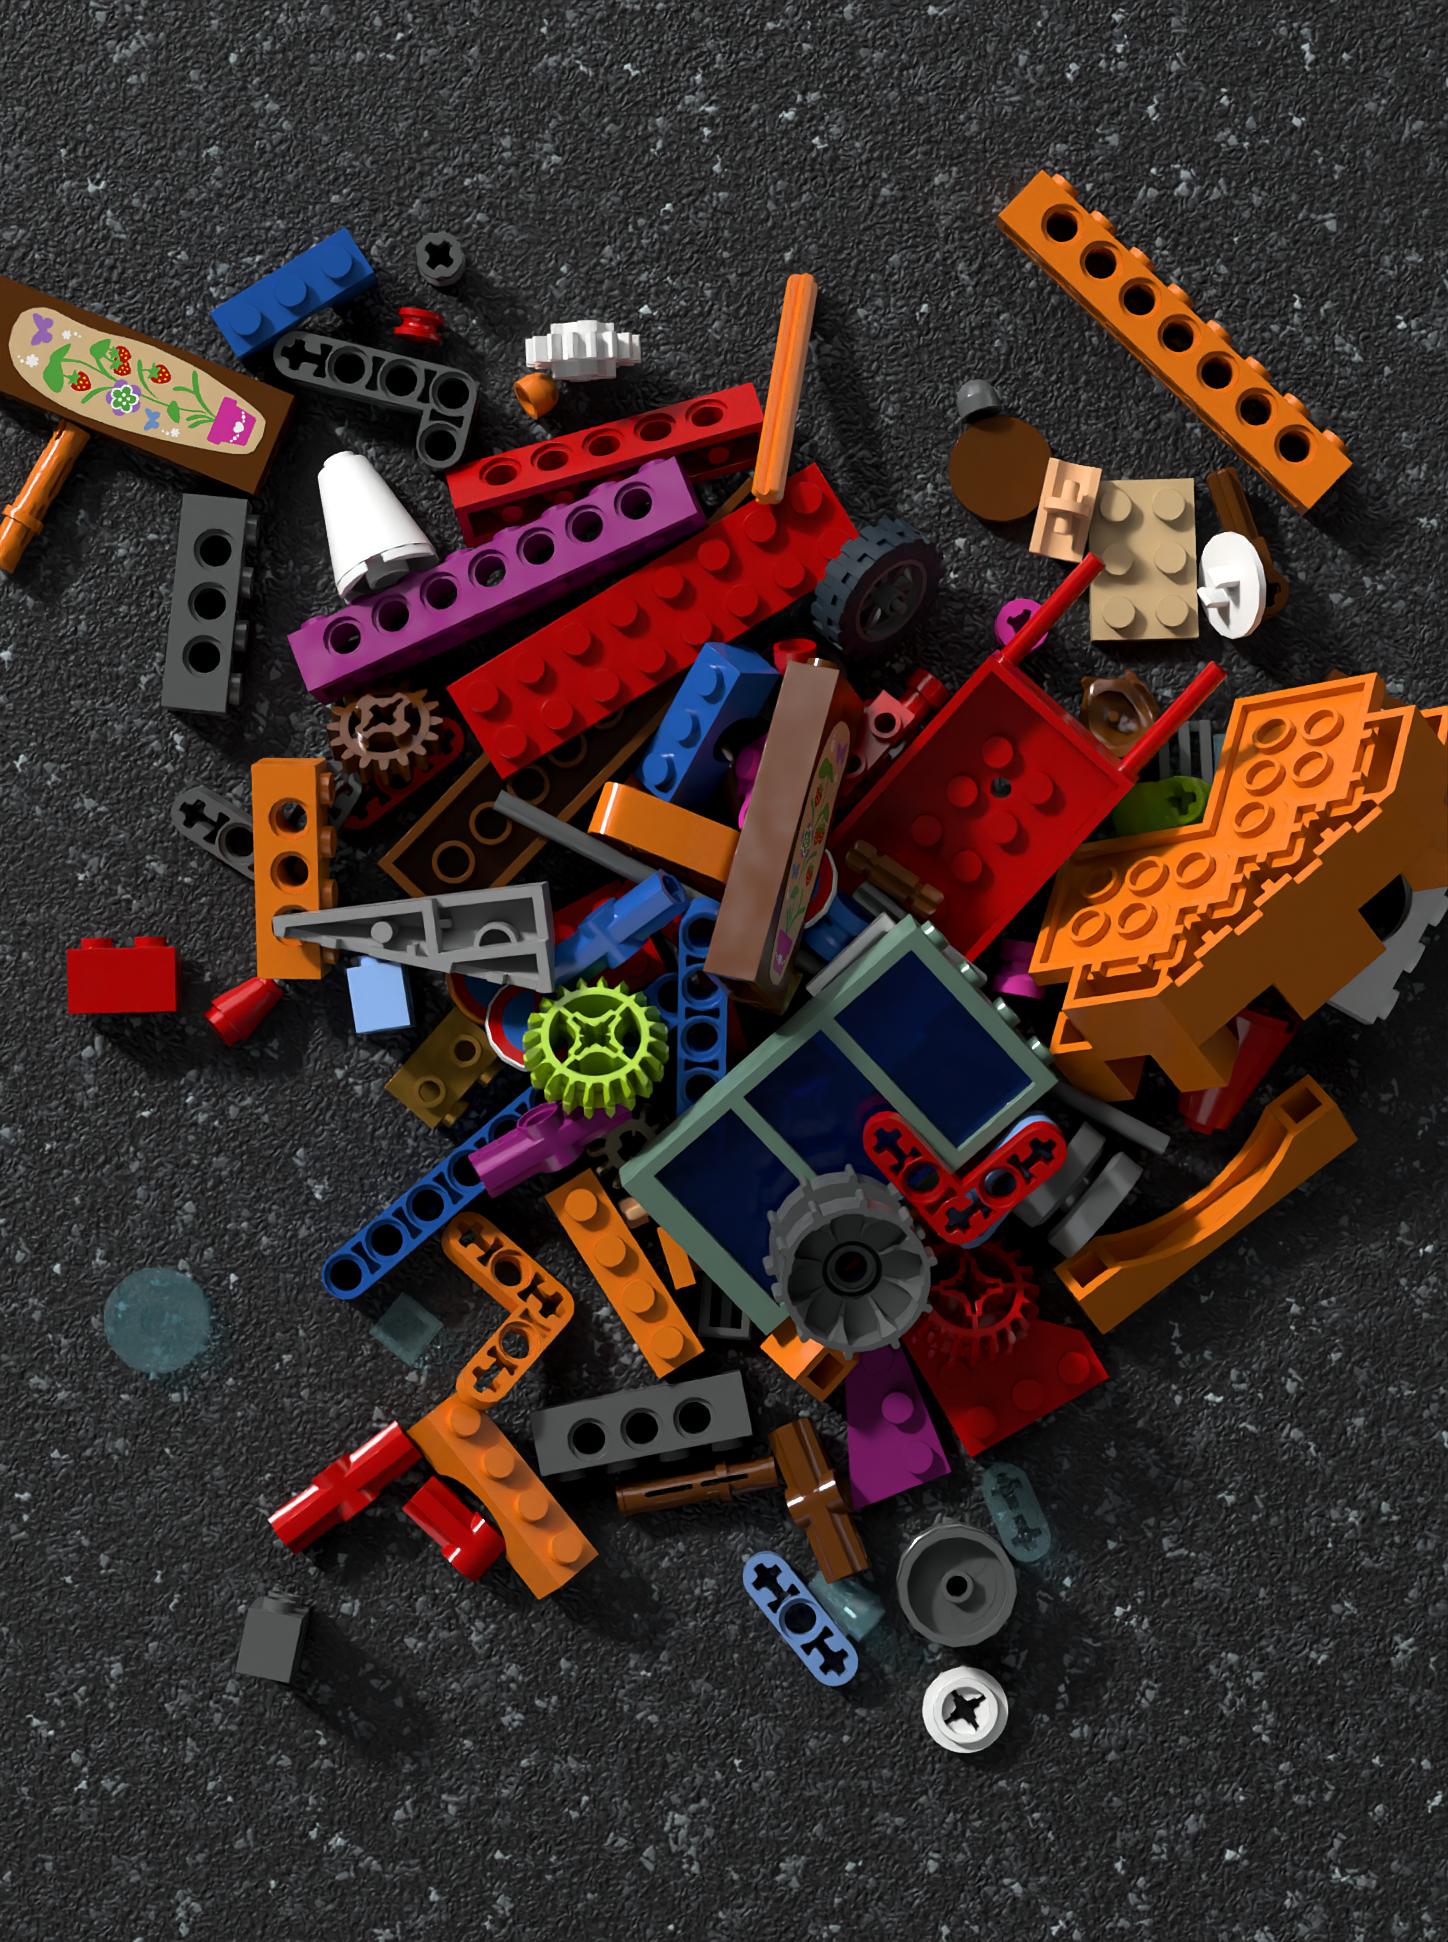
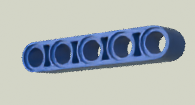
M707 897L691 900L689 906L681 913L679 918L676 1119L707 1092H697L689 1088L687 1082L690 1078L700 1074L708 1075L716 1084L726 1075L727 995L716 984L707 989H698L688 981L693 973L703 970L712 935L708 937L696 936L690 931L689 926L693 921L700 918H708L716 922L721 906L716 900ZM702 1022L708 1023L715 1028L716 1033L714 1036L704 1041L695 1040L687 1032L691 1026ZM725 1114L709 1127L714 1133L710 1140L703 1143L692 1142L679 1153L685 1161L693 1165L702 1166L718 1159L723 1152L725 1143Z

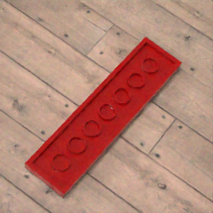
M814 462L786 480L784 496L779 504L768 503L762 505L757 503L755 498L446 688L504 781L691 667L705 642L730 643L814 592L819 580H824L827 574L824 570L831 559L836 560L842 553L840 548L849 539L854 541L858 538L859 533Z

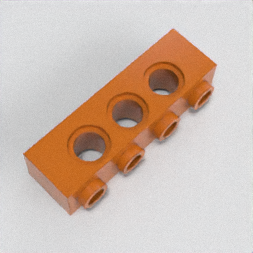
M262 758L251 765L257 978L322 979L332 970V964L338 963L340 948L334 949L309 941L275 936L272 918L279 915H287L290 909L310 912L337 908V881L329 877V858H334L336 855L337 835L335 827L328 826V805H333L335 800V777L333 773H327L326 758ZM287 803L299 804L305 810L307 823L304 828L294 827L287 821L285 817V806ZM288 856L299 857L306 863L309 871L307 880H296L288 873L286 868Z

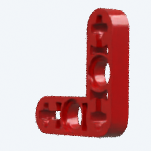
M892 1111L879 1112L870 1117L863 1130L864 1150L868 1157L943 1239L957 1245L969 1243L981 1235L1056 1173L1065 1163L1067 1156L1065 1137L1061 1130L1053 1123L1045 1121L1033 1122L1024 1127L961 1180L915 1128L899 1113ZM883 1128L888 1133L894 1129L899 1130L897 1143L906 1155L910 1153L913 1147L918 1149V1151L908 1155L898 1169L892 1166L899 1163V1155L888 1144H884L880 1148L876 1146L878 1142L877 1130ZM1038 1138L1043 1143L1052 1139L1051 1149L1053 1156L1046 1159L1042 1154L1036 1155L1027 1163L1028 1171L1032 1174L1029 1177H1025L1020 1165L1010 1157L1013 1154H1017L1022 1163L1033 1152L1031 1144L1033 1139ZM918 1165L932 1166L938 1172V1183L933 1188L920 1191L914 1189L907 1180L908 1174L912 1168ZM1001 1169L1009 1171L1016 1179L1015 1187L1010 1193L996 1196L987 1191L984 1183L986 1177L991 1172ZM975 1188L982 1203L990 1209L984 1212L979 1202L968 1213L970 1223L968 1226L963 1227L958 1222L949 1226L948 1209L954 1207L959 1212L964 1211L973 1203V1194L969 1191Z

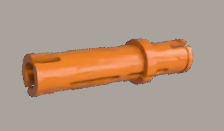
M60 419L52 438L28 476L20 494L16 497L12 505L7 504L2 512L6 517L0 525V569L10 574H13L21 555L34 534L40 535L45 526L41 522L49 506L57 496L80 452H82L87 441L91 438V435L64 419Z

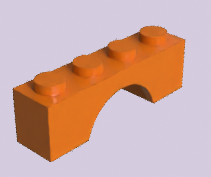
M592 1167L544 1196L659 1379L705 1351V1346L620 1215L619 1209Z
M457 1391L405 1432L438 1474L458 1480L486 1505L503 1533L506 1543L507 1561L539 1600L560 1588L599 1555L484 1410L472 1409L464 1404L459 1398Z

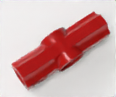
M397 1419L351 1454L348 1451L311 1480L313 1483L298 1496H294L268 1518L275 1533L295 1555L340 1520L344 1523L381 1494L380 1489L393 1479H397L424 1456L405 1433L407 1430Z

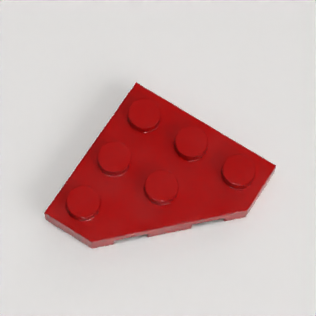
M970 1301L971 1309H972V1306H973L974 1302H973V1301ZM996 1308L994 1313L983 1314L979 1322V1329L987 1328L1000 1322L1007 1316V1310ZM941 1316L947 1322L955 1325L951 1319ZM1035 1319V1321L1029 1322L1032 1330L1026 1340H1018V1348L1013 1354L1008 1355L1001 1351L999 1361L993 1365L981 1355L978 1366L972 1370L963 1356H959L956 1365L949 1368L947 1363L948 1354L940 1350L937 1356L929 1359L927 1351L930 1343L924 1341L920 1344L912 1345L910 1338L916 1327L910 1328L901 1336V1339L968 1455L972 1458L1109 1378L1082 1330Z

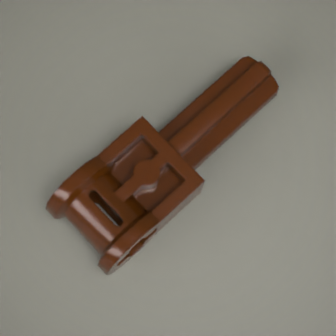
M1234 467L1222 468L1210 473L1206 481L1223 531L1243 535L1255 547L1264 570L1266 589L1272 588L1275 594L1268 601V607L1264 609L1261 621L1268 620L1281 611L1287 603L1289 586L1284 576L1274 569L1264 537H1259L1236 469Z

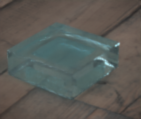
M403 1291L369 1333L406 1364L411 1366L445 1324L406 1291Z

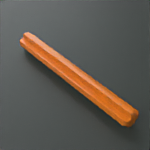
M808 273L802 275L792 274L788 278L751 491L756 497V502L762 505L768 503L777 505L784 496L818 285L814 282V277Z

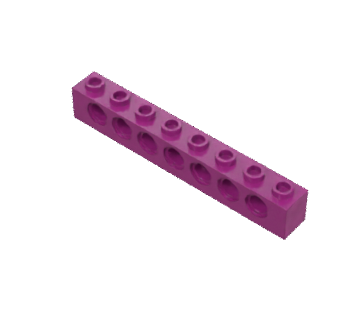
M672 457L668 460H652L641 466L636 475L620 482L610 481L593 488L589 496L571 505H555L544 511L540 519L523 527L512 526L505 528L493 536V541L476 549L467 548L453 552L445 558L443 564L426 572L414 571L398 579L396 586L381 593H367L358 596L349 603L348 608L331 616L320 615L313 617L301 625V630L287 637L308 692L324 706H327L342 699L343 694L346 692L353 694L361 690V683L367 682L369 685L375 684L383 678H388L688 540L708 528L709 525L689 476L677 459ZM652 502L651 510L645 517L637 520L631 519L632 513L638 505ZM598 524L603 525V530L597 539L591 542H583L584 534L590 527ZM554 547V553L546 563L535 565L536 556L542 549ZM499 569H506L505 576L498 585L487 587L488 578L493 572ZM457 591L455 602L446 609H439L442 597L449 592ZM409 613L406 625L398 631L391 632L393 621L399 615ZM361 635L358 647L351 653L343 654L346 642L354 636Z

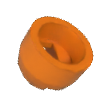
M535 372L513 384L515 394L521 406L534 420L550 412L558 402L559 391L556 387V382L548 374Z

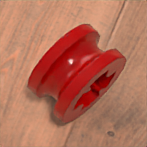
M398 308L397 316L401 318L402 323L400 327L394 329L395 337L421 344L438 345L441 343V336L437 334V328L439 325H444L445 317L443 315L416 308Z

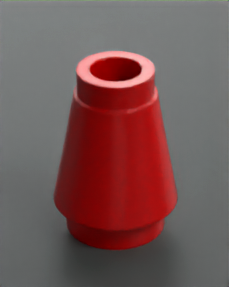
M254 976L211 1000L210 1004L212 1007L203 1013V1016L215 1033L231 1047L238 1040L245 1042L276 1005L277 1001L284 996V993L273 979H258Z

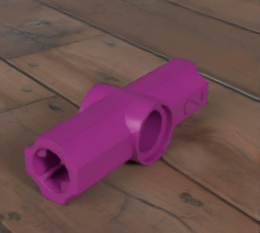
M546 1102L526 1112L516 1123L517 1128L476 1150L468 1158L493 1199L540 1171L551 1173L570 1165L581 1156L584 1151L583 1146L633 1117L629 1109L621 1103L615 1105L616 1113L612 1119L605 1113L604 1108H595V1113L589 1120L584 1115V1107L577 1106L567 1115L563 1110L562 1102H555L550 1105Z

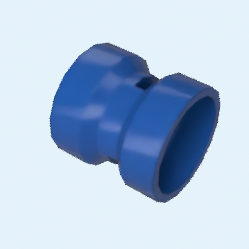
M837 890L827 913L814 925L804 929L802 935L805 942L828 962H831L873 922L851 903L849 895L840 890Z

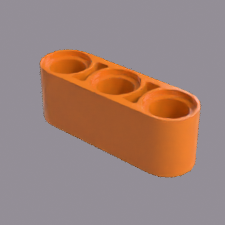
M605 782L587 832L588 835L617 850L701 884L721 890L726 888L741 834L730 827L632 787L615 782Z

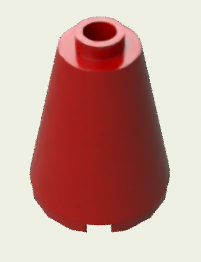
M1253 1000L1225 1025L1240 1042L1229 1086L1182 1093L1179 1091L1177 1110L1185 1115L1183 1123L1196 1131L1209 1135L1213 1134L1215 1128L1226 1129L1297 1032L1300 1024L1299 1018L1282 1007L1278 1015L1275 1016L1270 1013L1271 1009L1268 1006Z

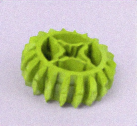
M603 976L597 982V987L587 988L586 982L580 977L576 983V991L570 992L562 985H559L556 990L557 1001L542 997V1001L539 1003L540 1013L530 1014L528 1019L529 1031L523 1035V1049L526 1050L523 1059L527 1072H532V1085L535 1087V1090L544 1089V1096L549 1105L563 1099V1110L567 1115L577 1106L584 1107V1115L589 1120L595 1113V1108H604L605 1113L612 1119L616 1113V1104L621 1103L632 1111L636 1106L635 1094L649 1099L650 1094L653 1092L652 1082H661L664 1076V1066L662 1064H666V1061L669 1059V1047L665 1043L668 1040L667 1027L664 1023H660V1012L657 1006L647 1007V998L643 991L629 996L628 986L624 980L614 990L608 989L607 981ZM628 1032L635 1037L639 1044V1049L632 1060L624 1054V1047L622 1046L623 1037ZM560 1036L567 1040L568 1048L570 1049L568 1051V1059L563 1064L558 1061L552 1052Z

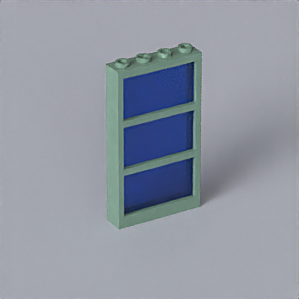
M909 913L619 1169L622 1187L766 1336L790 1316L785 1303H777L775 1301L771 1286L774 1283H778L775 1275H767L762 1261L764 1257L770 1256L769 1235L771 1226L767 1212H777L786 1197L800 1186L799 1176L804 1175L810 1180L827 1173L844 1172L845 1166L851 1164L856 1173L870 1176L888 1185L891 1181L868 1157L863 1143V1130L866 1122L871 1116L883 1111H892L903 1116L952 1171L955 1172L1058 1082L1050 1066L1056 1060L1051 1051L1036 1035L1028 1041L1015 1028L1021 1022L1016 1013L1001 997L997 998L993 1003L979 989L986 983L966 959H963L958 964L954 962L944 951L950 943L930 920L921 926ZM883 1128L877 1130L878 1142L876 1146L880 1148L882 1145L888 1144L899 1155V1163L892 1166L898 1169L902 1161L908 1155L918 1151V1149L913 1147L910 1153L906 1155L897 1143L899 1130L894 1129L888 1133ZM923 1164L912 1168L907 1180L914 1189L926 1191L938 1183L939 1174L932 1166ZM901 1193L900 1200L909 1211L912 1210L914 1207ZM852 1251L843 1253L837 1259L835 1267L843 1270L860 1253Z

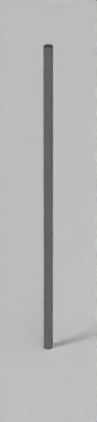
M501 790L492 808L638 885L657 871ZM681 883L689 902L695 898H709ZM703 918L713 924H716V922H714L711 919ZM800 945L794 966L816 976L830 962L812 950ZM934 1015L919 1029V1031L1017 1082H1021L1027 1076L1006 1051L937 1015ZM1060 1079L1043 1094L1160 1156L1169 1143L1170 1136Z

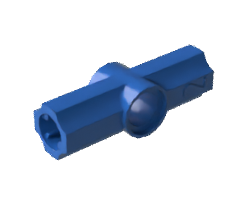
M660 868L617 900L615 897L609 899L587 916L578 925L577 931L564 938L562 942L555 946L553 992H556L559 985H562L570 992H574L580 977L585 982H588L608 966L610 969L618 967L642 948L650 935L666 926L675 917L681 915L690 903L686 898L684 887L677 878Z

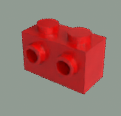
M135 937V947L113 948V938L81 939V949H67L68 1014L182 1012L181 948L175 946L167 947V937Z

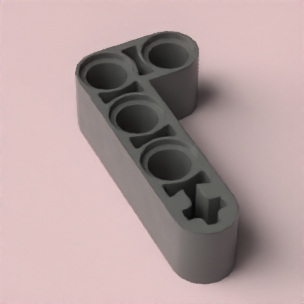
M291 331L277 340L273 351V359L280 374L287 382L295 386L421 416L416 449L422 464L432 473L446 475L444 470L464 463L479 408L477 388L474 380L466 372L304 331ZM300 347H305L310 359L325 363V352H330L325 363L326 377L320 378L322 371L318 365L302 362L299 370H294L290 360L287 358L288 354L297 355ZM349 359H357L365 364L363 377L353 384H345L337 378L339 366ZM409 372L415 375L417 385L412 393L406 396H396L388 390L390 379L396 373ZM452 384H460L469 391L467 402L457 409H448L440 403L442 391ZM440 435L451 437L456 442L454 454L444 461H436L427 454V447L430 441Z

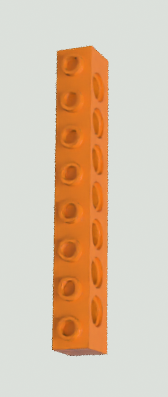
M1042 169L998 215L995 226L1303 516L1353 464L1345 456L1349 452L1347 446L1331 431L1325 430L1321 433L1307 420L1310 412L1296 397L1290 393H1287L1284 397L1280 395L1268 383L1272 379L1270 373L1257 360L1250 356L1243 360L1230 347L1233 340L1219 324L1213 320H1209L1205 324L1191 310L1194 302L1181 288L1173 283L1166 287L1152 273L1156 267L1142 251L1136 247H1132L1128 251L1113 237L1117 230L1104 215L1096 210L1089 214L1076 202L1075 199L1079 195L1066 179L1059 174H1055L1051 178ZM1056 218L1065 219L1073 225L1075 236L1066 242L1055 241L1049 236L1046 224ZM1092 255H1103L1111 261L1113 274L1104 279L1095 278L1088 273L1085 260ZM1131 291L1143 292L1150 298L1152 310L1145 315L1132 314L1125 307L1124 296ZM1171 327L1183 329L1190 338V348L1183 352L1170 350L1164 344L1163 332ZM1208 364L1222 366L1228 373V385L1221 389H1214L1206 385L1201 375L1202 367ZM1247 400L1260 402L1267 411L1266 423L1258 426L1248 424L1241 416V403ZM1288 436L1298 438L1305 446L1306 455L1304 460L1300 462L1286 460L1279 450L1280 440Z

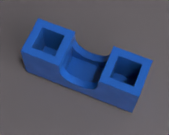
M344 227L209 313L243 367H246L273 350L278 339L284 334L289 333L305 319L327 308H332L335 311L376 285L378 281L374 271L346 227Z
M705 642L633 775L661 800L676 806H707L731 764V761L714 747L717 739L733 722L743 718L757 717L780 673L746 643L724 644L722 642Z

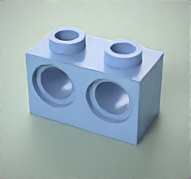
M369 955L359 956V967L347 969L356 1033L365 1035L416 1027L417 1023L408 965Z

